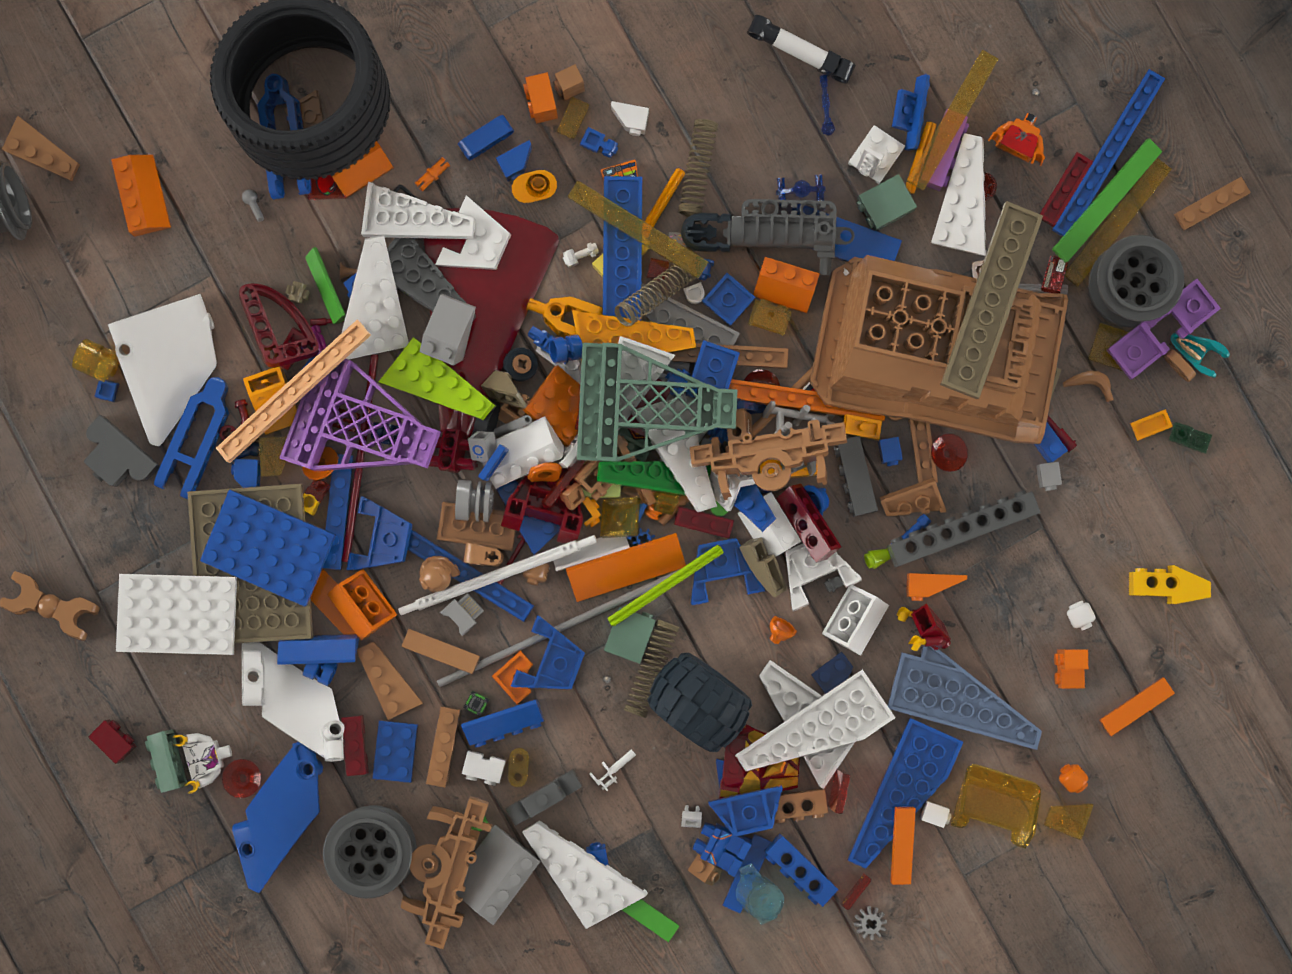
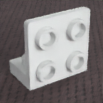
M711 472L710 483L715 500L726 511L732 510L741 487L755 484L752 475H728L729 491L732 497L724 500L719 487L718 475L715 472Z

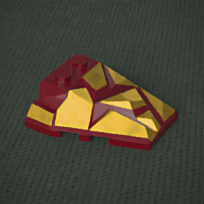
M746 724L736 739L725 747L719 799L782 785V791L798 788L800 757L745 771L735 755L767 734Z

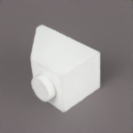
M612 101L611 110L624 129L633 136L645 135L649 108Z

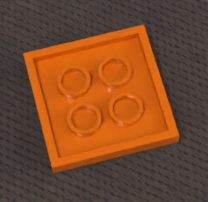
M557 365L528 402L527 407L523 409L535 421L545 416L562 444L566 447L571 444L578 434L575 426L579 411L580 384Z

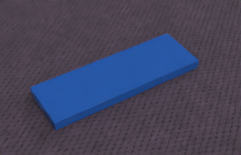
M797 204V208H792V211H797V215H801V204ZM804 206L803 212L806 215H811L814 212V208ZM836 217V227L851 228L855 237L850 244H835V258L848 262L854 257L864 258L866 255L895 261L902 240ZM849 231L841 232L840 238L843 241L847 242L851 239L852 235Z

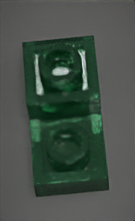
M1175 422L1169 441L1206 454L1212 435Z

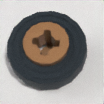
M524 347L509 351L503 362L505 372L509 373L512 380L517 382L531 379L538 368L535 354Z

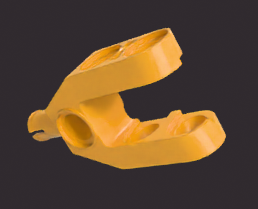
M574 297L551 298L547 304L530 298V303L527 306V310L542 314L544 323L557 336L564 339L566 336L576 335L575 326L563 322L567 311L575 310L603 315L602 307ZM553 311L560 312V314L557 316L552 315L551 313Z

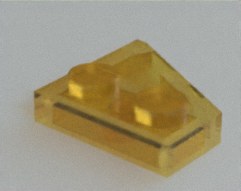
M1093 804L1052 806L1049 808L1044 826L1082 840Z

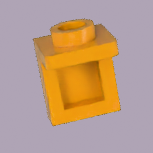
M587 496L582 503L593 517L584 522V525L586 527L590 525L592 528L600 522L601 514L597 510L600 506L593 498L590 500Z

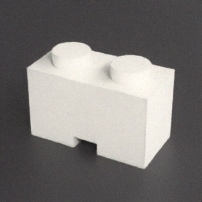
M469 750L462 774L466 775L465 778L477 781V778L484 779L485 784L493 786L496 783H500L506 759L494 756L487 759L483 758V753Z

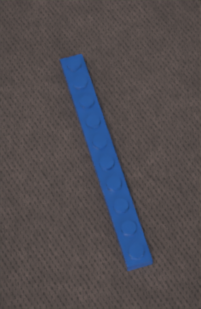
M1150 69L1146 72L1052 231L1063 237L1089 207L1164 82V77Z

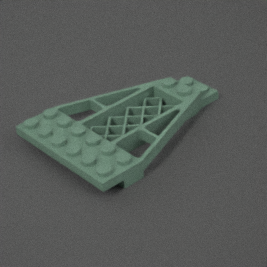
M582 343L576 460L618 462L715 428L736 429V389H718L710 384H705L622 344ZM622 351L648 362L647 380L621 379ZM652 364L687 380L688 383L652 381ZM620 385H626V386L620 391ZM633 385L646 387L639 392ZM629 386L637 393L630 401L622 394ZM648 387L657 395L650 402L642 396V393ZM654 387L666 388L662 390L660 393H658ZM668 388L676 396L669 404L661 396ZM673 388L685 389L680 394H678ZM686 390H689L696 397L689 404L680 397ZM621 396L627 404L619 410ZM638 396L646 403V406L639 412L631 404ZM658 397L666 405L659 413L651 406V403ZM676 399H679L685 406L678 414L670 406ZM695 401H696V413L689 407V406L692 405ZM628 405L636 413L629 421L621 414ZM647 407L655 413V416L649 422L640 414ZM666 408H669L675 415L668 423L660 416ZM686 409L695 417L688 424L679 416ZM619 416H620L625 422H618V421H619ZM639 416L644 423L630 422ZM658 417L664 425L650 423ZM678 418L684 426L669 424ZM695 420V426H689ZM618 428L643 429L645 431L644 449L618 457ZM650 429L685 431V435L650 447L648 446V432Z

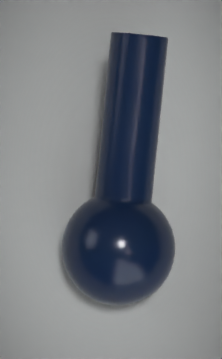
M253 442L235 459H241L249 455L258 457L263 452V446L259 442Z

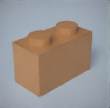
M576 64L555 73L554 88L558 96H562L564 101L585 91L584 81Z

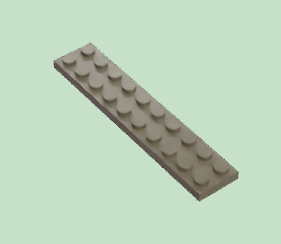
M1008 201L1004 203L945 369L941 386L974 399L980 398L1043 215Z

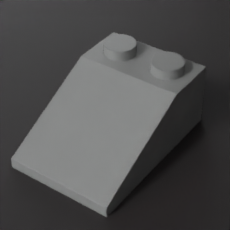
M441 294L423 334L419 352L451 365L461 362L464 359L476 307Z

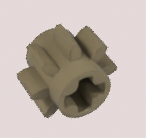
M293 281L292 286L287 284L285 293L289 295L288 300L302 304L303 299L308 300L310 292L306 290L307 285Z

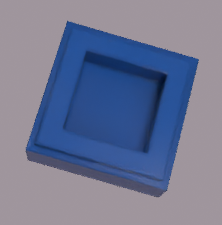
M99 379L95 398L115 402L119 384Z

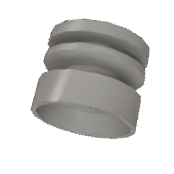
M458 480L455 520L468 521L471 512H474L476 521L479 522L480 513H483V521L489 522L494 502L492 482H486L485 490H482V481H479L475 490L472 487L471 480Z

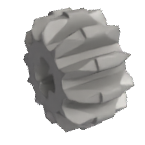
M867 906L866 913L861 908L859 911L862 916L855 915V918L860 920L854 922V926L859 927L856 932L858 934L863 932L862 937L864 939L869 934L870 939L874 940L875 933L880 938L879 930L886 931V928L881 926L887 923L886 919H881L885 914L883 912L878 913L879 909L877 907L871 912V907ZM867 920H875V922H873L874 926H866V924H868Z

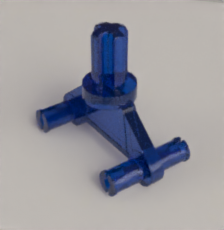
M814 175L816 186H810L808 182L800 180L795 183L794 187L785 189V178H781V180L777 178L778 190H776V195H778L779 200H786L787 194H795L799 198H804L810 192H816L817 201H820V198L821 201H824L826 188L823 186V175H819V179L818 175Z

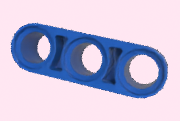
M500 115L459 141L458 146L469 161L513 134L514 130L505 116Z

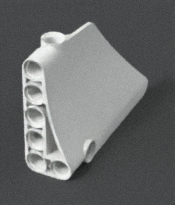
M201 294L108 324L116 346L115 351L148 441L155 446H160L182 417L190 397L198 394L217 366L212 338L214 322L210 313H207ZM123 344L129 346V354H125L122 351Z

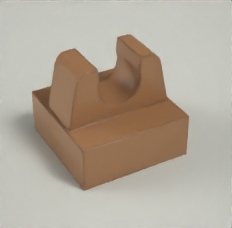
M576 482L571 486L568 485L565 492L559 493L561 500L565 502L566 507L570 510H574L585 500L582 487Z

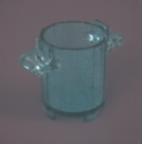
M752 863L739 868L740 881L736 889L739 904L754 918L759 920L761 925L776 919L777 915L781 913L785 900L781 890L768 878L760 875Z

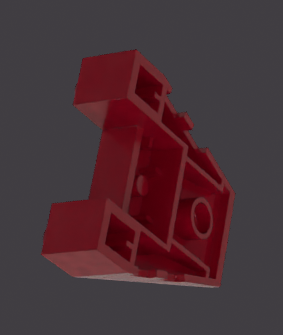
M576 466L562 468L561 475L555 482H531L528 479V474H526L522 482L519 483L516 490L508 498L501 526L519 531L525 515L560 525L557 542L566 544L574 540L577 541L583 522L581 503L574 510H570L559 495L560 492L567 490L566 487L568 485L571 486L576 482L572 478L577 472Z

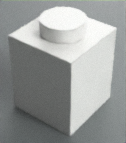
M926 801L919 819L944 828L945 824L948 825L951 819L950 809Z

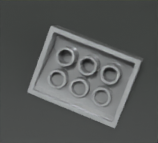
M496 824L474 852L477 855L476 861L473 864L468 863L469 869L464 882L465 892H456L457 896L463 898L466 904L492 925L495 924L541 862L537 855Z

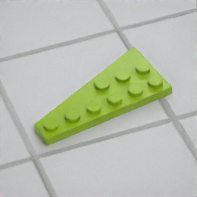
M414 337L379 380V383L481 420H484L495 406L494 403L445 362L419 352L421 342Z

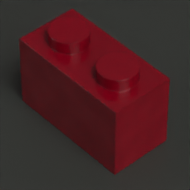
M109 719L104 720L88 738L115 764H118L137 746L133 743L134 739L129 734H124L120 730L121 726L116 721Z

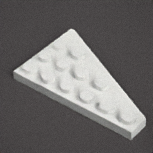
M384 235L365 238L342 329L343 333L356 320H359L371 336L345 359L405 348L409 343Z

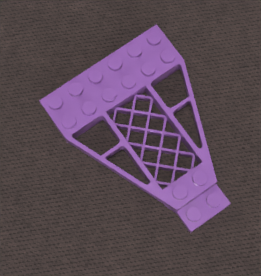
M344 359L301 398L280 459L313 471L415 464L428 469L441 432L424 426L356 363ZM353 369H356L370 382L366 397L362 401L345 395ZM377 388L398 407L402 414L371 404L375 389ZM349 402H352V403H355V404H358V405H357L356 407L352 408ZM345 403L348 411L340 415L339 406ZM366 407L376 411L369 414ZM362 409L365 416L357 420L354 412ZM383 413L391 415L392 417L386 420ZM379 414L382 422L374 426L371 418ZM350 415L353 423L345 427L342 419ZM396 420L399 428L391 432L388 424ZM339 421L342 429L333 433L332 425ZM367 421L370 429L362 432L359 424ZM384 426L387 434L379 438L376 430ZM356 427L358 435L350 439L347 431ZM344 433L346 440L336 436ZM373 433L375 441L367 444L364 436ZM396 434H398L397 439H396V442H395L393 436L396 435ZM389 438L392 447L384 450L381 442ZM361 439L363 446L355 444L353 442ZM328 440L346 445V451L341 464L318 466ZM378 445L380 452L370 448ZM354 449L385 458V461L348 463Z

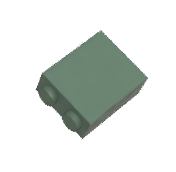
M899 174L860 194L857 198L858 202H856L860 212L864 211L867 217L865 219L870 229L873 228L874 231L890 225L914 212L917 208Z
M642 612V615L633 613L616 626H612L604 651L640 664L656 620L652 619L654 615Z

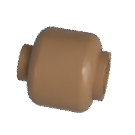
M548 563L524 571L522 575L527 579V583L538 586V583H544L547 580L550 566Z

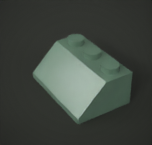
M173 729L146 736L147 740L145 741L147 751L151 752L152 756L150 760L152 770H155L157 775L155 783L161 793L184 787L187 783L178 746H174V744H177L176 738H173L175 735Z

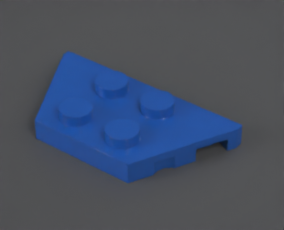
M782 785L711 800L708 803L735 837L773 828L783 788Z

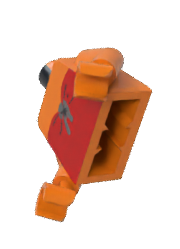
M1027 113L1023 121L1016 118L1014 122H1006L998 127L988 139V141L994 140L997 148L1028 163L1030 160L1031 164L1034 161H1038L1040 163L1039 166H1042L1045 159L1043 154V138L1040 135V129L1034 126L1037 117L1033 114Z

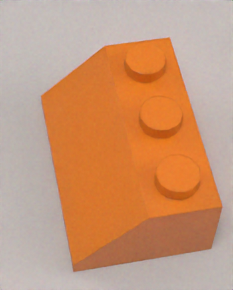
M377 141L375 146L369 150L370 152L363 156L362 160L359 159L355 165H350L349 169L345 168L342 170L343 172H336L332 176L346 198L367 186L368 181L373 182L394 168Z
M765 257L753 295L756 298L807 313L820 274Z
M364 569L337 584L327 594L361 641L398 615Z

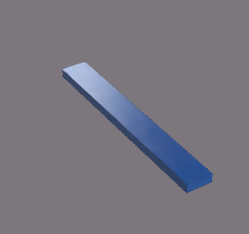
M411 530L408 545L410 552L423 560L432 556L448 558L454 565H457L460 571V575L452 577L460 583L483 575L478 570ZM497 582L473 590L525 622L534 605Z

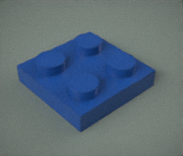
M726 273L702 300V303L731 327L756 297L731 275Z

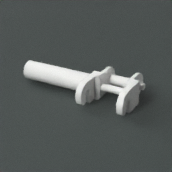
M631 749L610 768L603 761L602 765L608 772L601 779H597L591 772L589 775L598 786L600 784L603 786L602 790L608 791L607 787L613 782L618 783L616 781L617 777H613L611 774L616 773L636 754ZM607 776H610L611 779L606 784H604L602 781Z

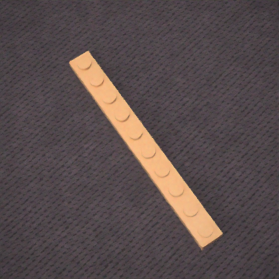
M359 320L350 325L216 447L226 462L231 463L371 336Z

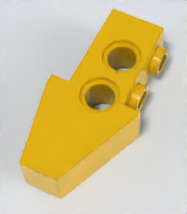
M1175 565L1168 566V573H1166V569H1154V572H1147L1145 568H1135V572H1129V595L1167 597V604H1179L1210 598L1211 582ZM1149 577L1154 579V586L1152 588L1147 585ZM1168 578H1171L1174 582L1172 588L1166 585Z

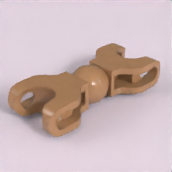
M16 571L13 572L11 579L15 583L20 584L21 594L13 600L1 598V608L16 615L34 611L44 618H54L56 621H59L60 627L66 635L81 641L86 640L87 633L78 628L77 619L84 613L98 614L100 610L98 605L81 597L70 601H63L55 595H45L39 591L38 584L30 576Z

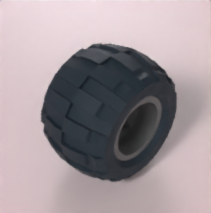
M681 653L678 658L674 657L662 668L650 689L651 695L648 697L650 708L659 717L686 738L709 752H718L722 747H726L736 739L746 725L750 715L749 710L752 707L751 699L741 689L691 653Z

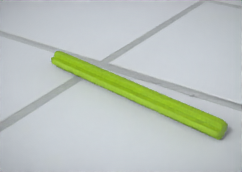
M714 546L608 617L611 626H616L722 555L724 552L721 546Z

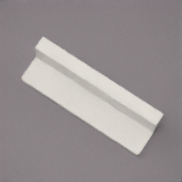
M625 531L597 538L596 543L580 548L578 552L553 560L556 571L558 572L568 567L630 548Z

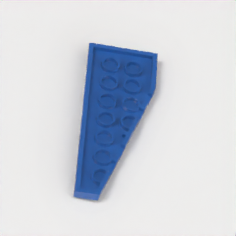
M909 718L849 854L848 861L865 869L869 866L881 850L893 839L895 807L916 808V814L927 799L949 777L963 741Z

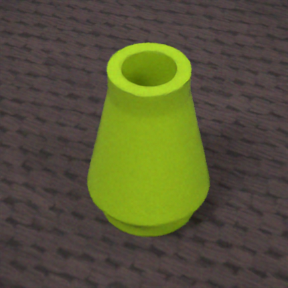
M888 549L870 550L864 554V560L869 569H875L891 559Z

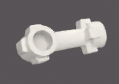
M588 243L587 248L578 252H574L573 249L563 252L565 265L570 268L579 264L578 259L591 255L592 258L596 257V254H599L596 243Z

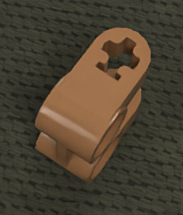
M466 543L464 563L498 567L503 563L504 555L500 550ZM495 553V555L498 556V559H495L493 562V560L489 559L488 557L489 554L493 556Z

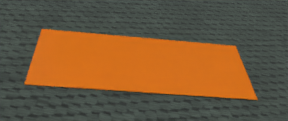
M322 568L311 595V601L343 635L356 634L327 594L337 583Z

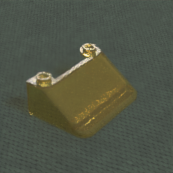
M972 764L966 769L952 816L951 826L964 828L967 826L970 818L1011 830L1012 843L1026 849L1036 832L1041 789L1034 782Z

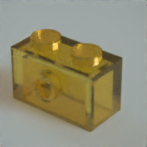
M765 299L755 300L748 325L784 336L792 311H789V308L784 305H778V307L770 305L771 302Z

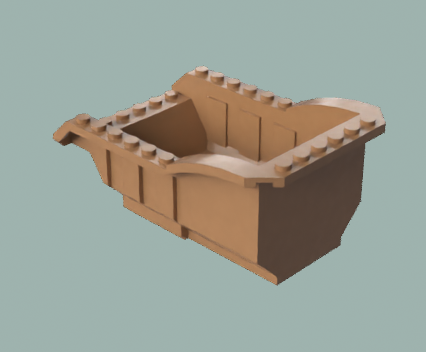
M866 255L864 258L854 257L831 272L810 383L824 405L882 416L908 418L1014 443L1041 444L1045 434L1068 297L1061 293H1037L1020 288L1017 289L980 398L974 399L940 384L977 278L943 270L926 269ZM844 268L849 272L847 276L843 273Z

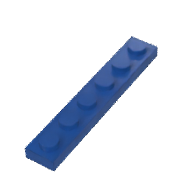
M337 454V455H338V463H337V464H341L344 455H343V454ZM351 455L350 460H349L348 463H353V461H354V456H353V455ZM353 469L334 470L331 475L325 530L336 534V537L323 566L326 569H342Z

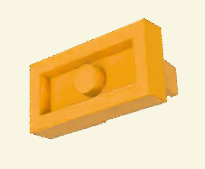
M849 414L844 416L847 435L880 440L882 421Z

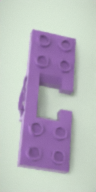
M1195 279L1183 288L1180 299L1168 313L1155 320L1141 322L1109 347L1107 351L1131 380L1169 350L1166 343H1160L1150 331L1161 319L1172 313L1182 326L1175 332L1180 339H1183L1221 308L1200 281Z

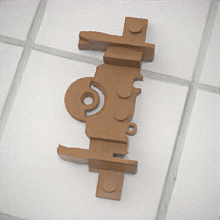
M811 420L808 422V428L798 430L790 428L791 432L788 436H783L781 429H779L777 433L756 436L754 440L751 434L746 433L742 437L743 442L738 439L728 441V446L725 448L726 453H721L719 438L714 437L711 440V444L690 447L691 465L693 468L711 465L712 472L718 475L719 487L724 500L732 497L729 491L728 475H752L755 484L759 488L766 491H776L783 488L789 482L791 468L801 466L803 461L805 466L809 462L817 461V483L822 482L823 485H826L827 468L824 457L829 454L828 446L847 443L845 424L842 422L823 425L821 428L819 420ZM767 460H778L785 467V470H781L778 464L768 463L763 467L762 473L758 474L760 465ZM770 468H773V469H775V472L772 473V474H769V473H768V470H769Z
M470 796L464 814L455 813L449 809L433 806L429 812L427 819L451 825L447 834L439 838L437 845L425 844L416 848L412 853L410 870L416 879L424 882L423 894L427 898L426 902L409 899L405 896L401 902L402 909L416 915H422V923L430 925L425 944L444 949L450 927L459 928L463 922L465 915L456 912L457 905L462 902L463 898L458 897L456 892H465L464 882L469 869L468 863L473 864L477 859L476 853L471 851L475 849L480 832L471 829V827L488 832L492 829V824L483 822L489 804L487 801ZM434 852L441 860V871L436 876L425 877L426 873H434L439 866L437 857L432 854ZM425 862H431L432 867L427 868Z

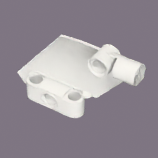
M260 642L242 643V705L262 706V717L324 757L325 761L344 760V725L339 720L332 689L318 683L316 679L312 680L303 676V671L292 664L278 665L277 654ZM248 675H255L257 677V681L251 682L248 679ZM330 727H336L339 730V734H332Z

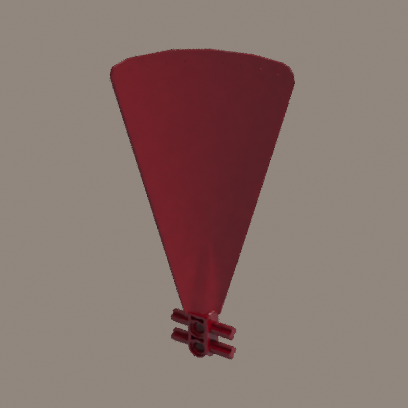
M447 208L446 210L459 213L460 208ZM484 210L511 234L497 269L437 266V268L454 287L458 295L467 304L476 307V318L472 322L464 359L455 365L446 364L488 398L481 385L495 370L501 371L505 356L510 351L528 312L530 298L534 299L558 247L559 237L548 227L524 218ZM424 238L425 253L436 264L443 247L460 254L467 239ZM438 404L442 437H439L435 448H440L438 456L432 455L428 467H438L441 471L458 473L461 470L475 471L478 468L477 461L464 457L465 451H470L468 437H471L476 417Z

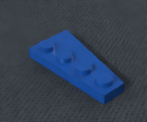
M516 480L496 489L505 507L508 498L519 485ZM524 515L520 532L534 556L559 533L560 527L558 524Z
M756 484L740 488L734 506L763 532L776 520V517Z

